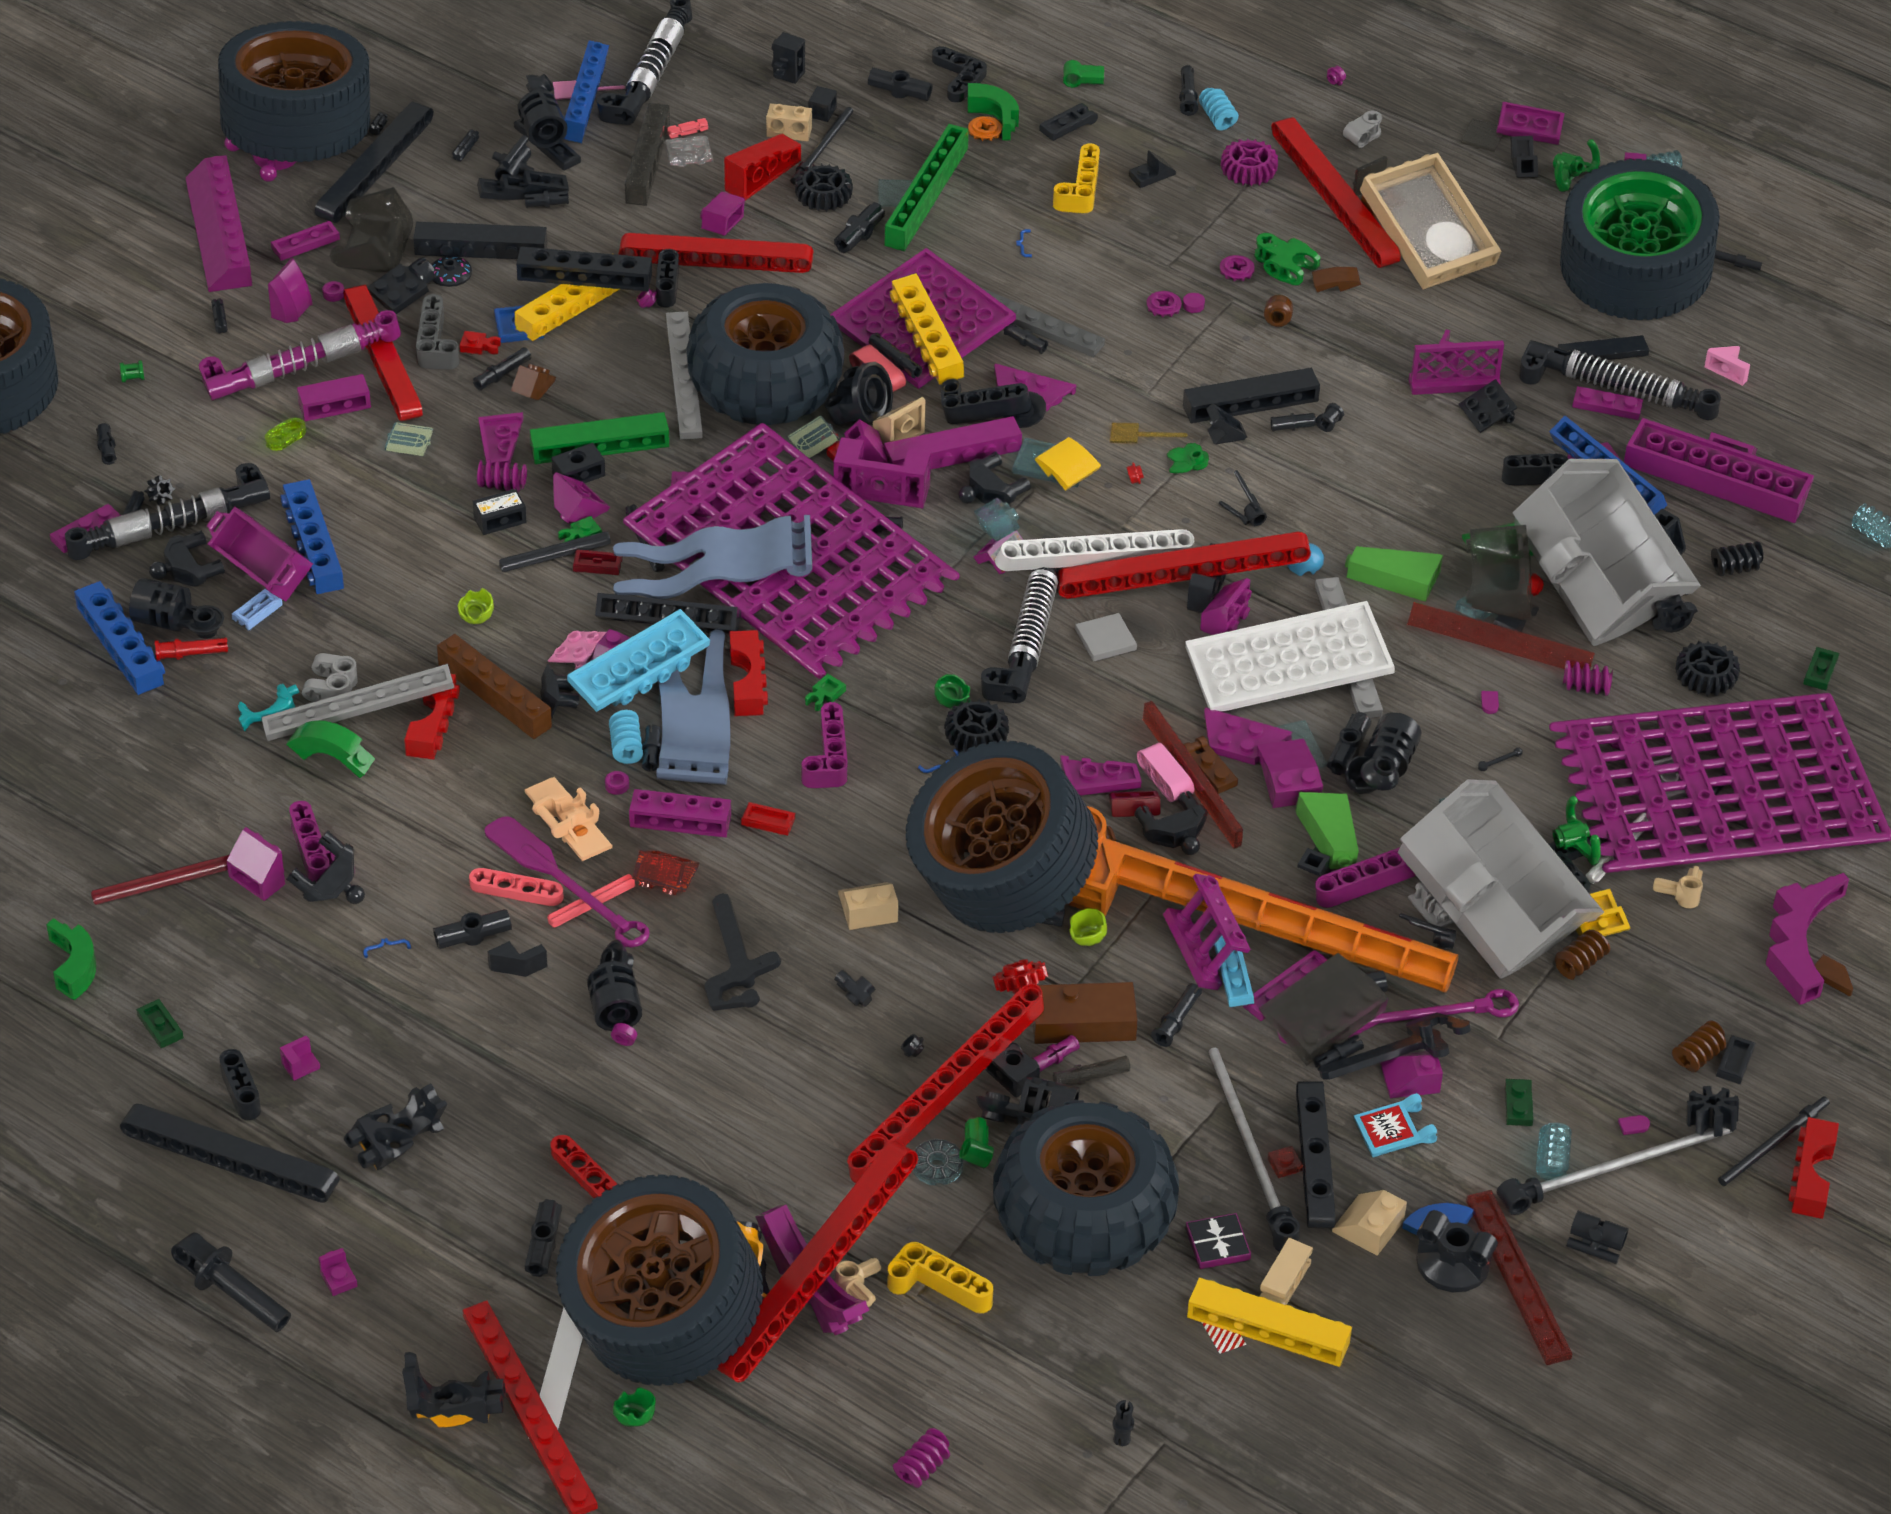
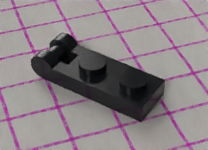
M1080 103L1041 123L1039 131L1054 141L1088 123L1094 124L1098 119V115L1092 110L1089 111L1084 103Z

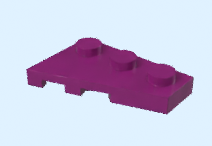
M523 412L478 417L485 462L488 459L491 460V465L494 467L496 461H500L501 468H503L505 462H508L510 467L524 419Z
M1060 755L1062 770L1080 796L1141 788L1142 781L1137 764L1108 760L1105 763L1091 762L1089 758H1082V761L1069 760V756Z

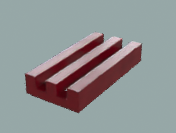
M576 549L573 572L619 575L623 557L616 556L611 552Z

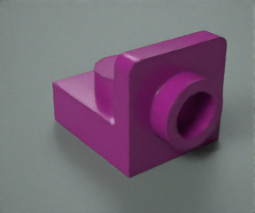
M343 1248L327 1252L319 1257L320 1273L332 1296L358 1287L357 1280L346 1261V1253Z

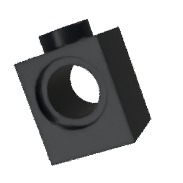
M816 87L808 101V108H812L813 119L829 122L837 108L836 90Z

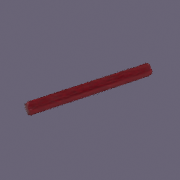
M229 855L92 890L91 897L93 903L97 905L227 871Z

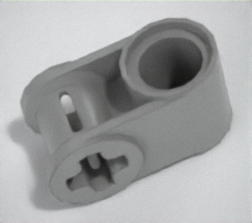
M1377 111L1366 112L1346 125L1343 130V136L1359 148L1366 146L1381 135L1379 125L1382 121V115Z

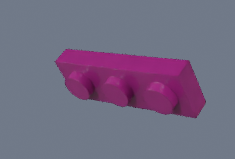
M327 221L271 242V249L282 261L340 240V233L331 221Z
M1577 386L1572 407L1639 420L1643 399Z
M106 504L51 533V541L65 553L67 552L65 533L69 529L81 527L87 531L88 528L94 530L95 526L99 528L105 520L121 515L110 504Z

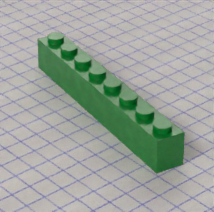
M948 124L886 223L885 246L901 251L906 250L966 153L969 129Z

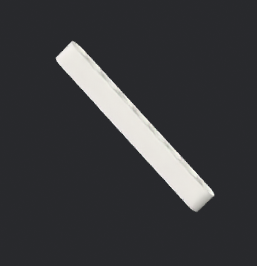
M1179 529L1007 541L1002 544L995 558V564L1003 571L1032 570L1042 567H1073L1189 549L1194 543V536L1190 531Z

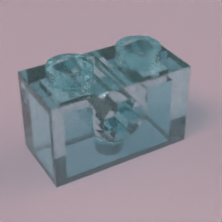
M998 498L974 511L983 531L996 542L1020 528L1017 520L1020 518L1013 507L1010 508L1007 502L1003 503Z

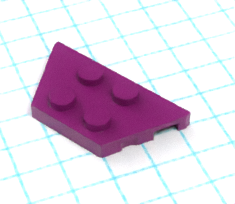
M999 364L994 365L997 387L1016 383L1025 384L1028 391L1038 393L1043 397L1046 402V412L1052 406L1061 403L1062 397L1069 393L1071 395L1076 393V384Z
M1206 707L1204 709L1208 744L1217 755L1256 765L1260 762L1257 751L1258 744L1289 741L1292 739V731L1217 710L1210 711Z

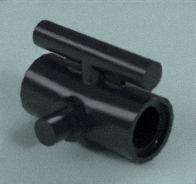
M522 135L508 154L494 152L492 159L499 162V166L495 170L497 180L501 179L502 174L517 176L518 174L523 175L525 170L534 171V168L527 165V161L531 157V150L526 146L528 142L526 136Z
M1578 1210L1573 1220L1570 1234L1583 1239L1580 1241L1569 1237L1566 1247L1617 1264L1620 1254L1608 1251V1247L1621 1251L1629 1228L1607 1220L1601 1221L1599 1217Z

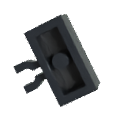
M782 32L773 41L771 47L773 51V77L796 84L805 73V39Z

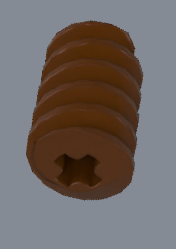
M1587 930L1556 954V967L1564 977L1574 980L1575 975H1582L1590 966L1595 965L1597 960H1601L1604 955L1609 954L1610 945L1601 933L1595 930Z
M1713 1020L1707 1021L1672 1050L1674 1060L1687 1070L1697 1072L1713 1056L1718 1055L1720 1051L1726 1048L1727 1043L1724 1038V1030L1717 1022Z

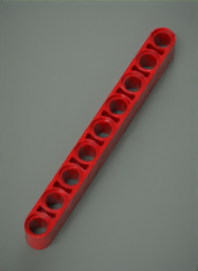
M626 233L621 237L618 253L619 255L652 257V264H658L659 253L665 249H673L679 254V265L806 273L811 270L814 251L811 246L800 243Z
M364 284L344 289V300L354 323L363 326L364 322L367 324L370 320L374 322L373 319H375L379 312L367 286ZM378 338V342H375V340H373L372 344L368 342V345L365 347L399 421L423 416L420 400L393 342H385L380 340V338Z

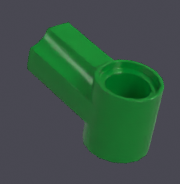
M1069 60L1063 67V82L1070 88L1078 87L1080 84H1104V66L1081 65L1076 60Z
M977 1117L969 1119L965 1123V1141L961 1146L959 1157L984 1169L991 1162L994 1149L988 1145V1126L986 1125V1120Z

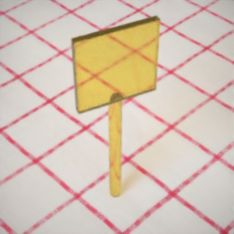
M1112 423L1110 443H1137L1138 436L1187 437L1188 434L1138 432L1139 423Z

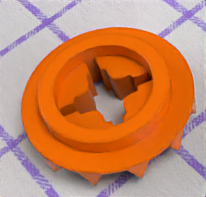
M977 117L971 120L968 125L969 135L974 136V139L980 138L982 142L986 139L992 141L993 138H998L999 134L1002 133L1001 123L993 117Z

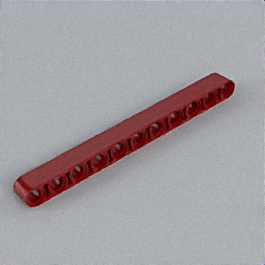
M1294 117L1273 122L1271 130L1276 141L1378 268L1400 262L1401 254L1398 246Z
M1292 532L1073 566L1058 571V592L1061 597L1071 599L1186 581L1191 579L1193 573L1212 577L1290 565L1307 561L1311 556L1307 535L1303 532Z
M1027 984L1023 986L850 1153L847 1162L850 1178L854 1183L858 1182L887 1144L897 1141L906 1146L993 1059L1002 1053L1044 1011L1043 993L1038 985Z
M892 1141L886 1145L762 1300V1304L759 1306V1315L756 1316L757 1321L754 1327L751 1328L750 1335L745 1338V1342L741 1347L737 1348L738 1351L733 1356L730 1355L725 1363L718 1365L719 1367L716 1369L736 1382H742L748 1378L913 1171L918 1161V1155L915 1151L897 1141Z

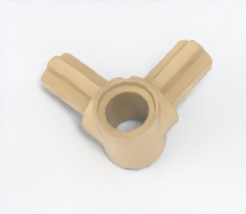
M1694 866V868L1688 870L1687 876L1679 879V882L1655 878L1653 890L1674 895L1675 900L1682 907L1695 908L1699 905L1703 888L1701 881L1703 871L1699 870L1698 866Z
M871 1258L860 1264L852 1261H842L836 1266L834 1281L851 1296L865 1300L868 1307H870L876 1298L864 1285V1278L881 1270L879 1260Z

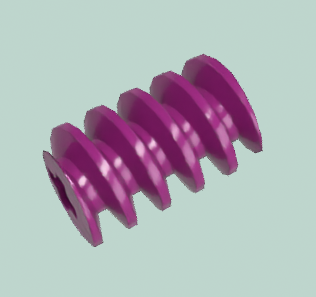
M488 459L485 465L480 460L477 471V484L479 487H484L486 484L487 488L490 489L494 485L498 490H501L503 486L506 491L511 490L512 487L518 492L521 491V488L524 489L527 479L526 464H523L522 469L518 470L517 463H514L512 469H510L508 462H505L503 468H501L500 461H496L493 467L491 460Z
M1566 660L1563 684L1566 683L1567 691H1570L1572 686L1575 685L1576 691L1580 692L1582 686H1585L1586 693L1589 694L1592 687H1594L1596 695L1600 693L1601 689H1604L1605 696H1608L1611 689L1613 669L1609 673L1608 666H1604L1600 672L1598 664H1595L1593 669L1590 670L1588 663H1585L1581 669L1577 661L1573 668H1571L1570 661Z
M929 1428L912 1445L911 1449H908L904 1456H901L897 1463L892 1465L896 1475L911 1486L919 1488L922 1485V1481H926L929 1478V1473L933 1474L936 1471V1466L940 1467L943 1464V1459L947 1460L950 1457L947 1437L938 1429Z

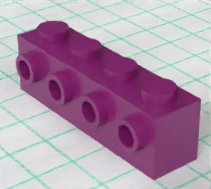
M634 789L629 809L630 827L727 838L731 820V800Z

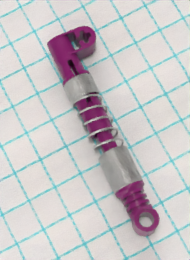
M391 310L381 311L373 319L374 322L370 320L368 324L364 322L363 326L353 323L339 329L337 328V330L335 329L329 333L318 335V343H315L314 339L311 338L312 345L304 347L303 343L300 342V346L294 348L289 346L288 350L283 352L278 350L277 354L271 356L267 353V357L263 355L259 356V358L243 362L241 367L227 372L219 358L206 357L199 363L204 386L213 401L246 388L255 389L259 386L270 384L277 377L284 379L288 373L295 375L296 371L300 369L306 371L307 363L309 362L317 367L318 359L320 358L325 363H329V361L346 357L348 354L364 350L368 342L370 344L373 343V340L378 342V338L385 342L394 341L401 334L397 315Z

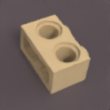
M770 103L766 116L767 137L784 134L793 140L809 141L812 129V108Z

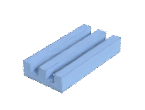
M264 589L232 613V620L235 622L238 620L241 626L245 625V628L250 630L281 607L282 599Z

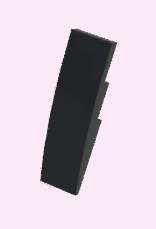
M529 170L524 171L523 177L502 174L500 180L479 178L477 183L479 196L484 199L522 200L525 199V194L544 193L545 190L549 192L569 191L566 175Z

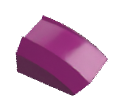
M291 258L268 283L271 318L284 323L299 321L298 318L309 306L313 305L304 275L294 258Z

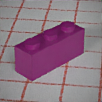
M363 374L297 387L298 403L304 421L371 408L370 391Z

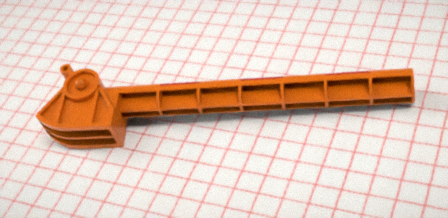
M1087 806L1093 815L1097 827V857L1094 859V867L1090 870L1091 874L1086 879L1083 888H1080L1078 895L1074 896L1073 900L1067 905L1082 910L1087 908L1098 909L1106 916L1120 884L1186 906L1199 890L1193 878L1195 873L1206 876L1210 875L1218 881L1219 887L1237 923L1354 963L1381 970L1444 993L1447 992L1457 966L1458 954L1107 839L1105 817L1097 809ZM1205 900L1201 902L1196 910L1205 912L1208 908Z

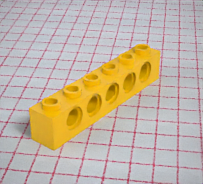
M917 273L893 280L892 290L890 291L891 300L893 303H897L900 317L905 318L907 331L909 333L912 332L914 344L916 347H920L923 361L928 362L930 375L936 377L939 385L948 379L963 378V360Z
M560 284L514 312L516 329L519 332L524 331L527 337L534 341L620 289Z

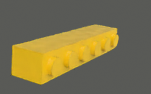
M1199 1278L1188 1302L1187 1318L1334 1366H1341L1350 1344L1351 1326L1320 1317L1315 1313L1295 1309L1290 1305H1283L1268 1300L1265 1297H1258L1237 1288H1230L1212 1280Z

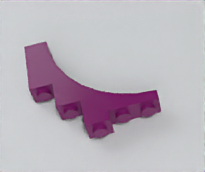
M1844 873L1830 876L1824 881L1814 885L1810 884L1804 889L1798 883H1794L1789 886H1783L1776 891L1773 908L1779 915L1772 920L1769 934L1776 944L1769 948L1766 965L1799 1005L1821 996L1824 979L1811 959L1806 935L1809 925L1817 914L1830 903L1845 896L1849 878Z
M778 1205L755 1216L778 1271L780 1275H783L806 1247L807 1243L795 1224L787 1205ZM830 1276L826 1278L807 1302L811 1303L823 1333H833L834 1335L847 1331L849 1329L848 1325L862 1320V1314L870 1311L865 1300L857 1299L845 1292Z

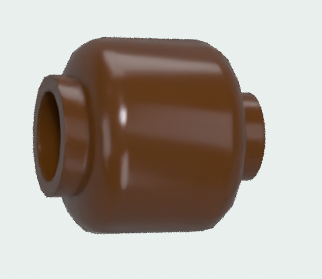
M1284 295L1270 297L1264 309V318L1267 323L1274 327L1287 325L1293 315V303Z

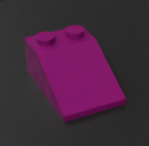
M1304 739L1257 745L1272 808L1297 805L1299 792L1322 793L1323 784L1319 769Z

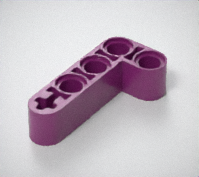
M829 702L821 707L823 755L808 756L803 759L801 764V781L808 788L841 787L847 782L848 761L843 710L838 703Z
M296 801L289 808L291 828L307 876L313 882L314 880L317 881L335 860V855L329 850L326 851L325 847L318 843L321 834L311 805L306 801Z

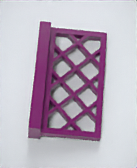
M1503 340L1415 345L1412 371L1409 373L1408 378L1412 395L1473 392L1480 390L1495 379L1501 385L1500 371L1504 350ZM1489 349H1497V352L1491 356L1485 353ZM1468 350L1475 351V353H1473L1469 357H1466L1463 354ZM1446 351H1452L1453 354L1446 359L1441 356ZM1420 353H1431L1425 360L1419 357ZM1480 356L1486 359L1479 365L1473 362ZM1460 357L1463 362L1454 366L1451 362ZM1437 358L1441 363L1433 368L1429 363ZM1489 364H1492L1493 366H1495V369H1484V368H1485L1486 366H1488ZM1468 365L1473 368L1472 370H1462ZM1446 366L1451 369L1450 371L1439 372ZM1424 367L1429 370V372L1417 373Z

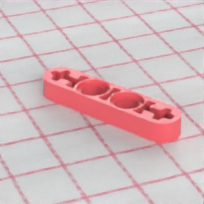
M486 868L474 869L469 874L470 887L478 893L546 906H557L562 903L564 898L562 885L555 881ZM501 882H509L511 884L506 888L498 886ZM527 886L535 888L532 892L522 891Z

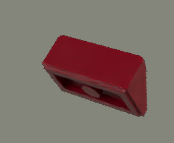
M1158 791L1109 793L1113 817L1135 816L1134 813L1140 806L1144 811V805L1149 808L1153 816L1160 815L1161 813Z

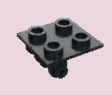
M1496 379L1458 404L1479 433L1501 419L1504 422H1513L1515 419L1514 410L1517 409V406Z

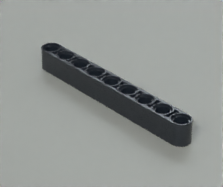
M414 101L409 103L319 199L315 207V215L333 223H338L431 123L434 114L433 109Z
M134 1104L120 1123L121 1131L133 1139L320 1203L328 1201L340 1181L336 1172L324 1166L142 1104Z

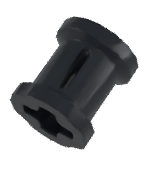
M1329 403L1325 412L1317 416V426L1324 432H1331L1335 427V423L1342 420L1344 416L1343 409L1336 403Z

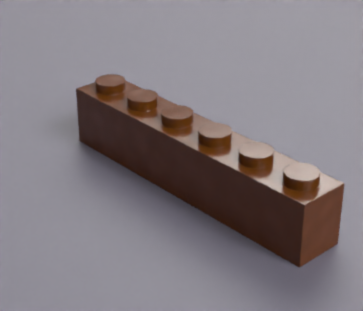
M453 634L437 645L439 666L448 664L450 673L455 674L459 682L532 739H536L552 728L551 707L459 636Z

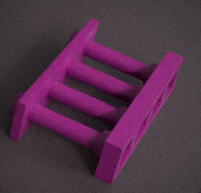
M1195 873L1193 878L1199 890L1183 910L1167 908L1163 916L1198 987L1218 990L1223 984L1217 971L1234 950L1249 953L1251 949L1219 887L1218 881L1210 875L1206 876ZM1205 900L1208 908L1197 922L1193 924L1191 915L1201 902ZM1214 918L1217 926L1206 940L1202 942L1200 933L1209 921ZM1223 936L1226 944L1211 961L1208 952L1219 938Z

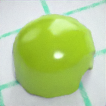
M481 588L478 592L469 590L459 600L457 608L462 620L470 624H482L491 617L494 610V602L491 593Z
M1087 908L1072 915L1069 929L1072 940L1081 946H1093L1100 943L1107 934V923L1104 913L1098 909Z

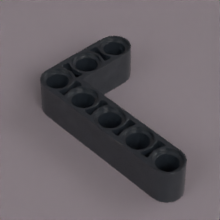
M1557 453L1509 455L1503 460L1501 480L1503 483L1512 486L1542 485L1569 459L1567 456Z

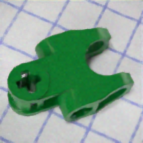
M1261 233L1256 238L1257 249L1254 254L1255 259L1264 263V269L1267 274L1279 281L1291 285H1300L1303 282L1304 272L1300 267L1309 270H1316L1320 267L1321 257L1318 253L1298 239L1291 238L1285 242L1271 233ZM1305 255L1310 256L1313 259L1314 263L1309 261L1305 257ZM1290 272H1293L1296 275L1297 279L1292 277Z

